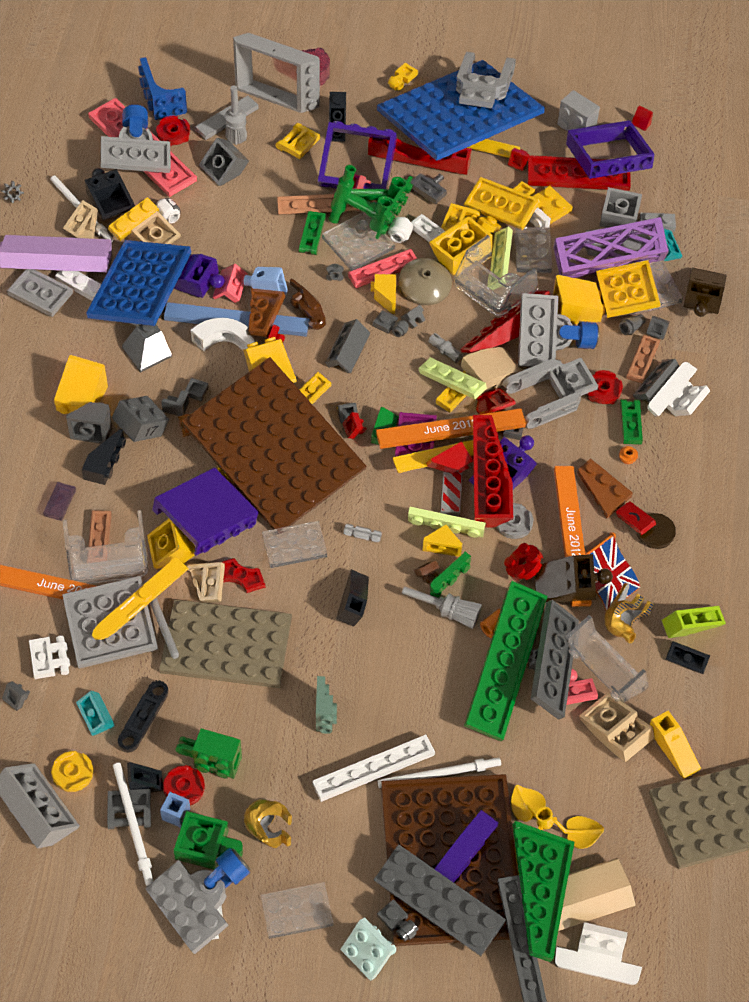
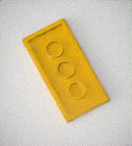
M480 177L463 205L464 207L479 211L480 214L491 216L498 221L523 230L540 201L538 198Z

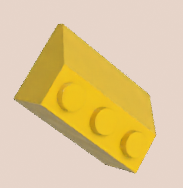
M468 216L431 240L429 244L439 263L444 265L450 274L455 275L492 250V234Z

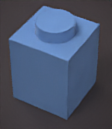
M169 792L160 809L162 820L181 828L186 811H190L189 799Z

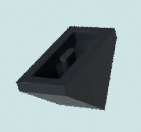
M132 762L127 763L130 790L150 789L151 793L163 791L162 771Z

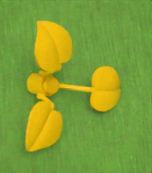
M516 785L513 790L511 807L514 816L518 820L527 822L534 817L540 830H547L555 823L563 833L568 834V840L575 842V848L585 849L592 846L604 832V827L600 823L583 816L570 818L566 823L567 829H565L557 821V817H553L552 810L546 807V800L541 793Z

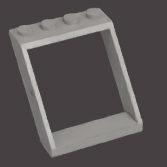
M251 33L233 37L235 86H237L238 91L299 113L320 107V59L318 56ZM252 50L296 65L297 95L253 80Z

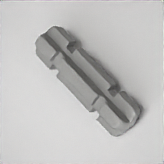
M346 524L344 527L345 535H354V537L365 540L372 539L374 542H380L381 531L374 530L373 532L368 528L353 527L354 525Z

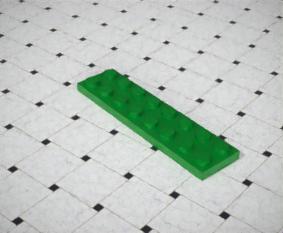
M514 581L509 583L466 717L465 727L498 741L504 740L548 596Z

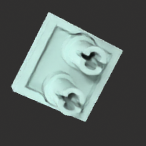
M364 917L359 920L340 950L371 981L376 978L389 957L395 954L396 947L391 945L392 942L387 941L381 935V931L379 929L376 930L377 927L373 926Z

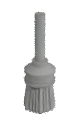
M233 85L230 87L231 109L225 113V136L228 141L237 145L246 141L247 138L245 126L246 113L238 108L237 86Z
M405 586L402 591L404 595L435 605L437 609H440L441 617H447L449 620L454 619L471 629L475 627L482 608V604L461 600L459 596L456 597L450 593L444 598H436Z

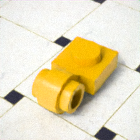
M404 63L395 71V76H391L388 80L390 88L400 91L404 86V82L408 84L418 75V70Z

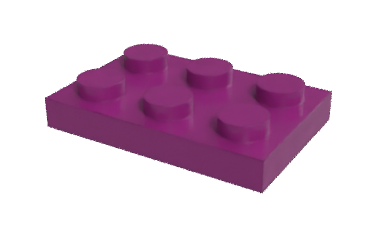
M400 412L398 427L436 421L437 415ZM434 441L396 446L395 457L434 449Z

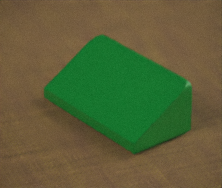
M381 407L371 435V443L379 445L376 430L396 427L399 416Z

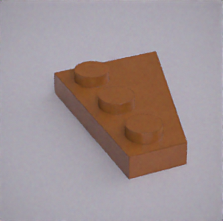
M251 288L252 300L250 301L249 332L250 335L267 337L286 296L283 291Z
M591 458L578 469L577 474L588 491H591L595 497V502L604 511L603 514L606 519L633 495L632 491Z

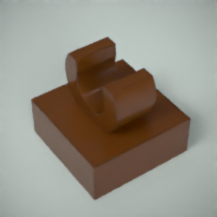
M430 561L414 569L417 577L422 576L423 582L428 584L430 583L428 579L429 574H432L433 578L436 579L439 575L434 570L440 567L437 561Z

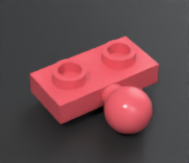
M572 669L566 705L597 699L598 693L593 679L576 681L578 675Z

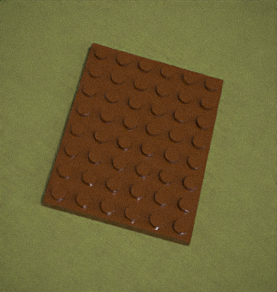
M271 357L182 420L183 426L277 535L284 532L367 467Z
M506 774L381 781L387 860L399 844L435 869L481 810L498 822L497 828L485 840L482 848L471 859L468 867L454 883L505 918L497 880L518 875ZM389 892L390 902L394 899L408 914V918L405 921H413L418 928L416 935L411 940L404 942L396 932L399 929L397 927L392 931L393 945L410 946L460 943ZM506 921L492 941L510 940Z

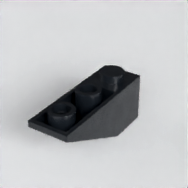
M330 91L329 122L340 121L346 125V92ZM333 131L331 142H345L346 133Z
M119 429L88 454L82 467L84 480L105 485L107 480L112 477L113 466L115 463H118L119 452L126 444V438L122 429Z
M350 570L337 613V620L354 627L363 617L368 599V576L355 570Z

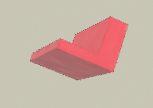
M236 264L221 270L220 275L224 277L225 283L221 288H215L212 298L217 299L225 295L234 303L238 302L244 287V277L248 273Z

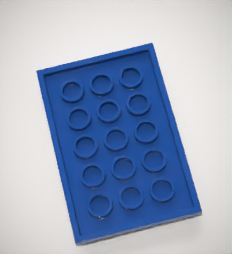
M125 240L86 312L89 319L155 326L192 252L191 247Z

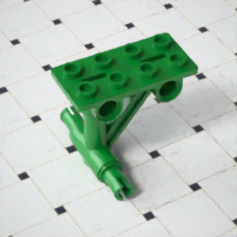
M346 165L343 176L339 178L334 199L330 205L332 211L328 219L331 223H338L341 213L345 211L348 204L366 213L371 218L369 227L377 232L375 238L379 239L381 235L386 234L389 228L388 225H391L393 219L399 215L402 206H405L409 197L406 195L410 193L413 184H411L413 177L409 176L407 180L401 177H393L389 189H352L356 168L353 165ZM368 200H378V201H377V203H376V202H373V203H372V202H370V201H368Z

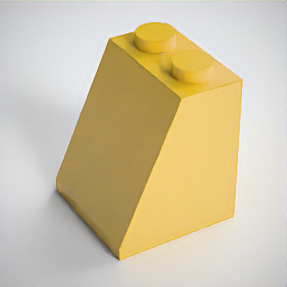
M556 275L553 296H558L557 314L565 315L571 319L572 325L578 324L579 321L601 322L602 314H605V306L601 304V290H598L596 283Z
M275 337L265 339L264 344L258 345V342L247 344V349H243L249 372L271 357L293 383L297 382L281 339L276 340Z
M70 355L54 398L56 411L62 414H69L89 402H100L108 388L105 365Z

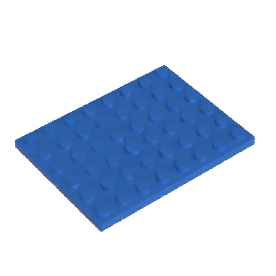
M481 60L472 64L471 73L500 78L501 73L486 61ZM459 70L377 105V111L436 161L539 116L545 110L544 106L513 82L510 83L506 97L501 100L495 99L492 108L459 104L460 94L456 91Z

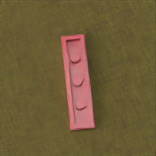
M412 249L350 271L348 272V277L354 287L359 288L374 281L375 274H396L401 272L408 262L417 259Z

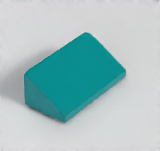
M664 229L669 252L663 261L682 258V253L672 231Z
M90 691L76 702L92 736L115 726L98 692Z

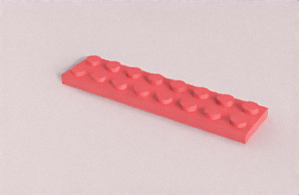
M114 98L89 112L88 115L108 137L119 138V133L123 128L122 111L125 106L117 98ZM152 133V138H153V140H155V141H160V140ZM171 151L170 173L143 171L169 197L197 181V176Z

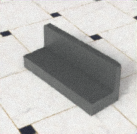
M357 319L344 323L325 364L329 368L339 365L347 373H351L370 332Z
M676 359L662 360L633 394L636 400H647L650 403L680 367Z

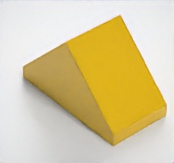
M444 525L424 537L422 551L460 557L462 543L450 528Z

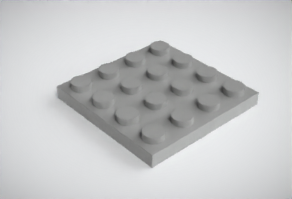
M141 576L62 594L79 669L158 650L148 605L110 637L102 640L92 637L95 627L143 586Z

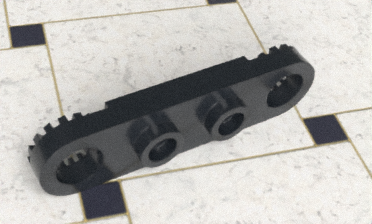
M155 680V682L149 684L148 689L125 724L123 731L118 737V746L123 752L130 753L138 748L169 694L168 686L164 681ZM160 687L164 692L157 696L153 694V690ZM125 738H132L134 742L131 746L123 745V740Z

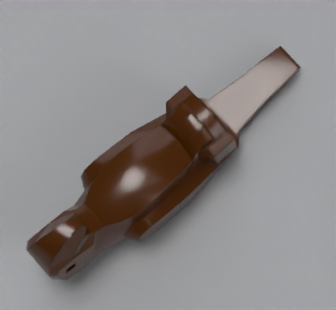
M291 278L290 284L298 292L292 296L290 303L294 308H299L301 313L311 320L308 322L310 328L314 330L322 329L326 325V318L320 302L306 288Z

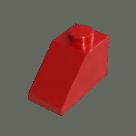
M461 441L426 462V465L451 474L457 471L462 473L470 468L468 465L473 462V459Z

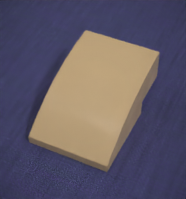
M156 211L132 229L131 234L127 238L131 241L172 244L181 237V234Z
M502 347L488 348L464 356L461 363L463 370L468 375L485 382L487 389L492 386L497 389L503 386V381L507 377L523 371L509 352Z
M609 692L579 715L584 725L624 762H627L655 738L653 727L641 720L637 715V711Z

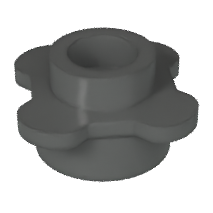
M339 264L327 266V280H343V266Z

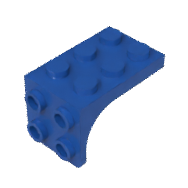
M140 58L138 71L142 78H139L141 88H144L145 100L148 99L149 112L152 111L154 119L158 120L167 116L187 113L185 89L169 90L159 87L153 79L147 58Z

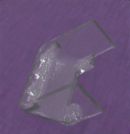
M487 235L466 250L454 276V283L458 289L492 314L501 316L521 302L522 293L533 294L538 290L537 269H531L522 277L515 273L505 274L501 278L482 265L492 257L490 236Z
M141 510L137 511L139 527L126 531L124 535L125 543L85 547V541L81 536H70L67 519L63 520L70 580L92 584L145 576L149 567Z
M590 615L565 636L570 648L568 650L570 655L574 659L579 658L611 691L609 694L616 702L621 701L624 703L649 687L646 671L642 669L638 673L595 630L594 622Z

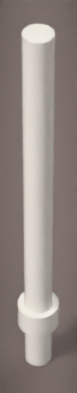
M55 175L52 176L50 180L77 209L80 204L78 199ZM97 221L95 232L104 239H111L112 243L114 239L107 232V228Z
M500 757L488 760L482 758L476 759L472 763L377 780L378 787L381 788V781L427 779L474 770L477 772L485 771V768L501 766Z
M116 763L112 766L139 861L137 864L139 871H142L147 887L154 881L150 870L152 865L150 858H147L121 763Z

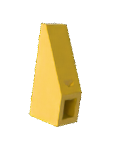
M669 710L651 719L650 726L653 727L654 740L681 777L685 779L699 771L701 767L680 725Z

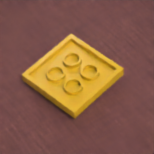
M649 260L596 271L607 318L660 307V300Z

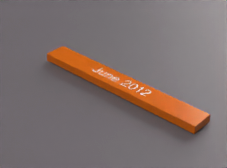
M522 409L480 414L492 415L497 431L524 428L526 426ZM473 416L376 430V436L380 449L473 435Z
M555 466L554 477L565 557L585 555L574 466ZM592 600L571 601V607L591 606Z
M0 565V586L63 600L62 594L96 587V585Z

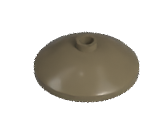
M419 258L408 262L402 268L399 275V286L404 296L410 301L420 305H434L440 303L449 295L452 279L446 267L438 261Z

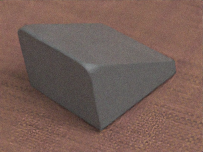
M356 403L337 406L340 424L346 420L351 412L358 413Z

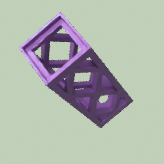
M661 217L555 238L553 246L559 275L571 278L593 275L598 270L649 260V263L663 261L669 252ZM645 234L651 236L652 239L648 240L636 235ZM628 238L645 243L638 252L620 246ZM599 243L607 247L603 249L591 244ZM583 247L600 252L592 261L576 256ZM615 250H619V251L628 253V254H630V255L623 256V255L614 253V251H615ZM573 259L584 264L578 265L569 262V260Z

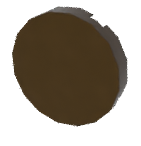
M648 514L655 519L656 525L643 535L637 532L639 540L647 544V547L653 549L666 548L676 535V527L673 521L663 514Z

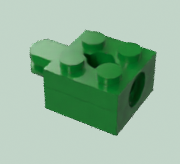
M202 728L196 740L183 736L179 738V744H177L175 749L176 752L193 758L194 766L197 770L203 773H215L224 779L228 777L235 778L242 759L241 739Z
M186 811L174 847L175 860L215 870L218 867L215 859L228 848H234L242 857L243 845L240 840L227 837L229 832L228 821Z

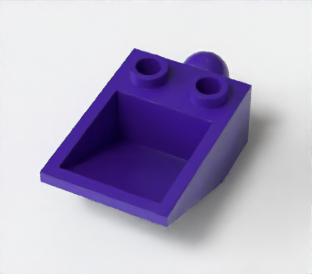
M190 254L174 289L203 298L211 285L214 288H221L225 280L222 275L218 274L217 260L203 254Z
M529 435L521 437L519 447L505 437L500 441L513 482V489L526 479L537 465L525 453V450H530L534 446V439ZM473 474V476L469 479V482L472 483L473 485H474V474Z

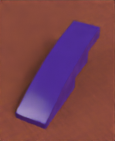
M481 810L448 850L435 870L454 883L468 867L471 859L482 848L485 840L497 828L498 822Z

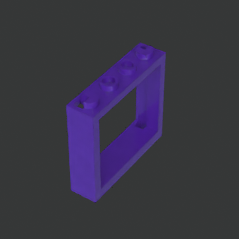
M630 120L568 130L566 145L589 179L651 169L653 167L655 154ZM626 139L637 155L593 162L583 146Z
M340 121L329 122L318 176L319 186L337 189L339 178L325 176L334 131L390 140L382 184L365 183L363 187L364 189H388L397 141L396 132L391 129L377 130L376 127L372 126L364 128L358 124L345 125Z

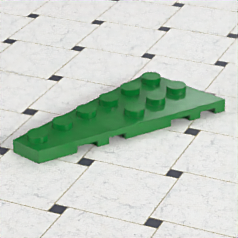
M514 821L512 825L529 955L551 962L554 958L575 842Z

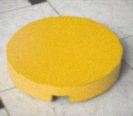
M77 751L65 752L58 756L51 769L53 782L58 788L66 792H76L85 788L92 780L94 772L92 762L84 753H77Z

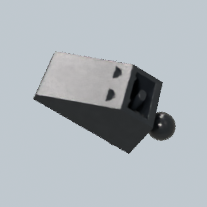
M96 168L92 171V177L84 180L86 193L93 207L98 210L103 220L128 212L135 207L117 169L105 173L103 169Z

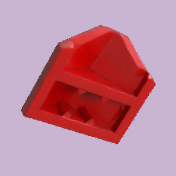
M497 388L480 394L477 397L476 411L479 415L493 413L511 407L516 403L505 391Z

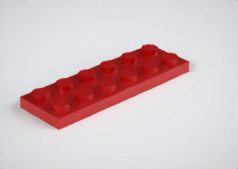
M529 155L528 158L529 186L608 190L609 187L624 191H630L631 188L630 172L589 179L576 158ZM592 159L593 162L608 160V159Z

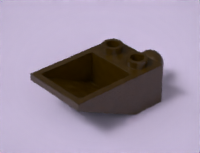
M692 267L683 307L694 309V313L698 317H704L708 312L718 314L727 275Z
M593 554L573 555L543 563L541 569L535 575L536 591L548 596L546 602L550 600L555 602L596 600L595 581H599L601 584H608L612 581L613 575L606 568L599 570L598 573H594Z

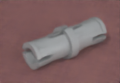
M437 333L430 336L428 342L438 348L442 355L445 354L455 363L461 360L463 353L454 348L451 342L445 341Z

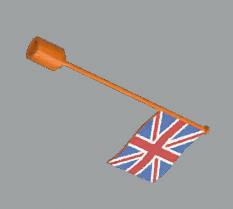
M610 532V536L585 553V555L593 554L594 573H598L599 570L604 568L612 572L613 578L610 583L601 584L599 581H595L596 593L600 597L605 610L609 608L624 583L629 584L626 598L640 588L634 571L619 550L614 532ZM497 609L480 622L483 633L489 638H492L501 609Z

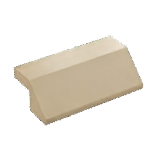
M618 858L569 873L559 931L635 906L631 885Z

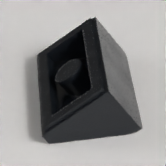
M672 641L665 660L704 674L711 655Z

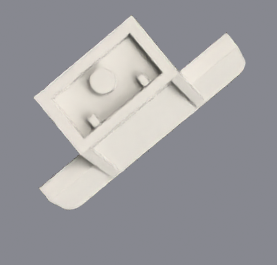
M684 362L650 401L647 408L655 417L660 416L665 408L674 416L691 415L710 390L707 385L693 387L689 379L698 369L688 362Z
M584 922L578 951L560 947L556 948L555 965L562 969L629 985L637 984L642 970L640 966L621 962L627 932Z

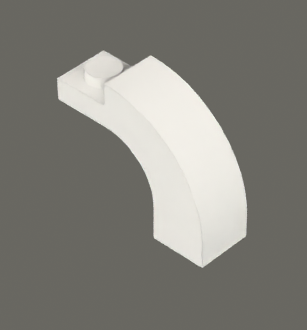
M229 318L206 320L191 329L192 342L203 351L213 344L222 341L234 343L242 350L248 348L247 344L255 342L248 335V327Z

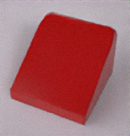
M639 105L632 124L646 131L651 125L654 112Z

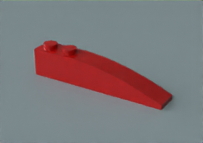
M529 290L526 292L527 294L551 295L546 290ZM521 297L500 312L502 316L491 320L492 325L484 327L480 331L481 335L474 336L460 349L461 352L474 353L483 349H490L519 337Z
M473 415L474 520L484 522L485 528H494L514 518L513 482L492 415Z

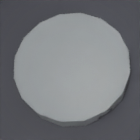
M513 503V520L496 526V529L501 535L511 539H520L527 536L532 530L534 521L530 510L525 509L526 507L522 504Z

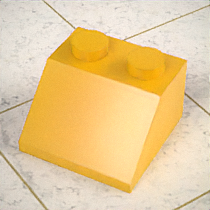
M169 518L147 535L153 567L156 569L165 567L175 557L184 564L195 556V545Z

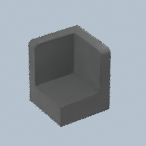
M181 390L178 398L168 396L167 399H162V411L184 417L190 403L189 392Z

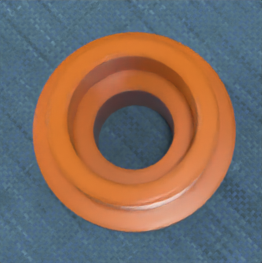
M625 446L620 450L619 457L623 463L632 464L637 460L638 452L631 446Z

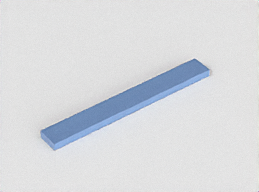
M167 302L164 320L200 324L214 318H229L243 323L249 330L251 312ZM276 316L273 324L280 327L279 334L307 337L309 328L308 318Z

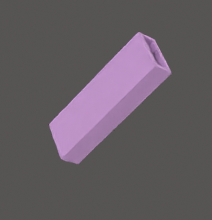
M5 235L3 242H0V268L108 272L112 257L111 239Z

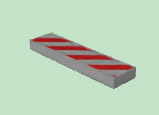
M457 471L453 474L444 472L441 501L442 514L460 516L463 472L459 473Z

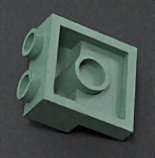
M317 676L316 732L329 734L332 732V725L337 724V703H333V695H329V684H325V676Z

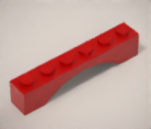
M369 137L368 155L386 159L390 140ZM397 138L393 160L467 175L471 163L472 149L465 148L436 161L422 148L412 146Z

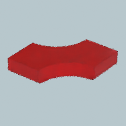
M235 558L222 561L225 564L223 583H237L245 589L246 593L266 588L259 568L250 569L243 567Z

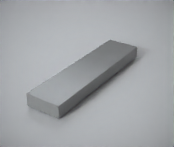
M248 95L238 101V108L242 109L246 116L259 109L258 104ZM231 106L195 126L196 131L207 140L226 128L225 113L231 109Z

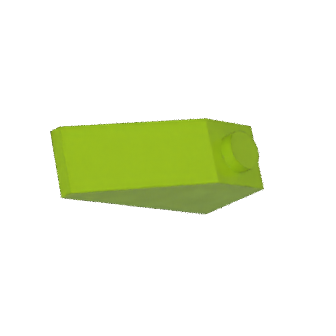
M719 606L676 610L662 619L668 638L683 637L726 624Z

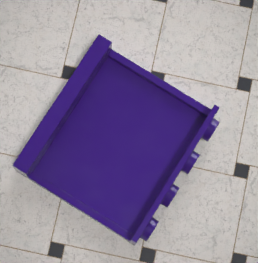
M216 468L155 497L152 509L156 515L164 512L196 546L195 556L209 551L217 544L224 543L227 539L239 535L240 532L246 529H251L255 526L258 511Z

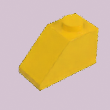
M375 274L374 281H371V292H374V300L391 314H395L396 275Z

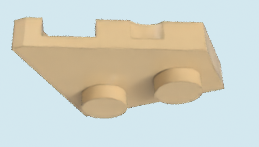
M82 200L63 229L76 238L94 239L98 210Z
M216 562L187 565L188 571L191 572L194 587L197 588L199 600L202 603L221 602L225 564Z

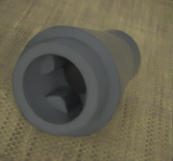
M642 314L622 319L619 329L624 335H632L641 325L645 324L646 319Z

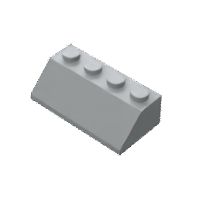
M35 763L5 767L0 773V797L37 849L52 846L79 828L80 825Z

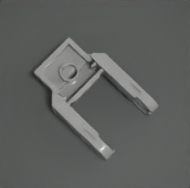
M466 52L457 75L456 91L460 94L459 104L492 108L495 99L501 100L506 97L514 74L516 59L507 57L500 78H495L493 76L471 73L475 53Z
M582 358L566 364H562L559 360L550 359L511 375L503 381L506 392L512 394L550 379L551 385L559 399L541 406L538 410L526 415L524 419L528 429L538 427L576 411L580 404L581 396L598 389V384Z

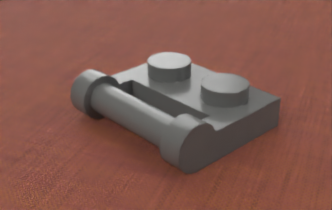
M150 789L128 790L134 812H144V817H136L138 826H144V828L151 827ZM108 791V830L115 829V827L129 826L127 818H115V814L126 813L120 791Z

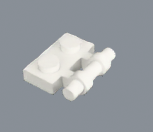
M64 636L56 637L57 643H50L49 637L29 640L35 679L55 676V668H60L62 675L69 674L70 660L67 658L66 651L68 647ZM57 652L59 659H53L52 653Z

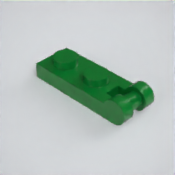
M308 211L299 253L311 252L312 255H317L326 219L325 213Z
M621 399L623 444H642L640 400L627 401V399Z
M465 551L431 582L430 595L440 598L442 591L448 585L452 586L461 573L465 574L471 567V555Z

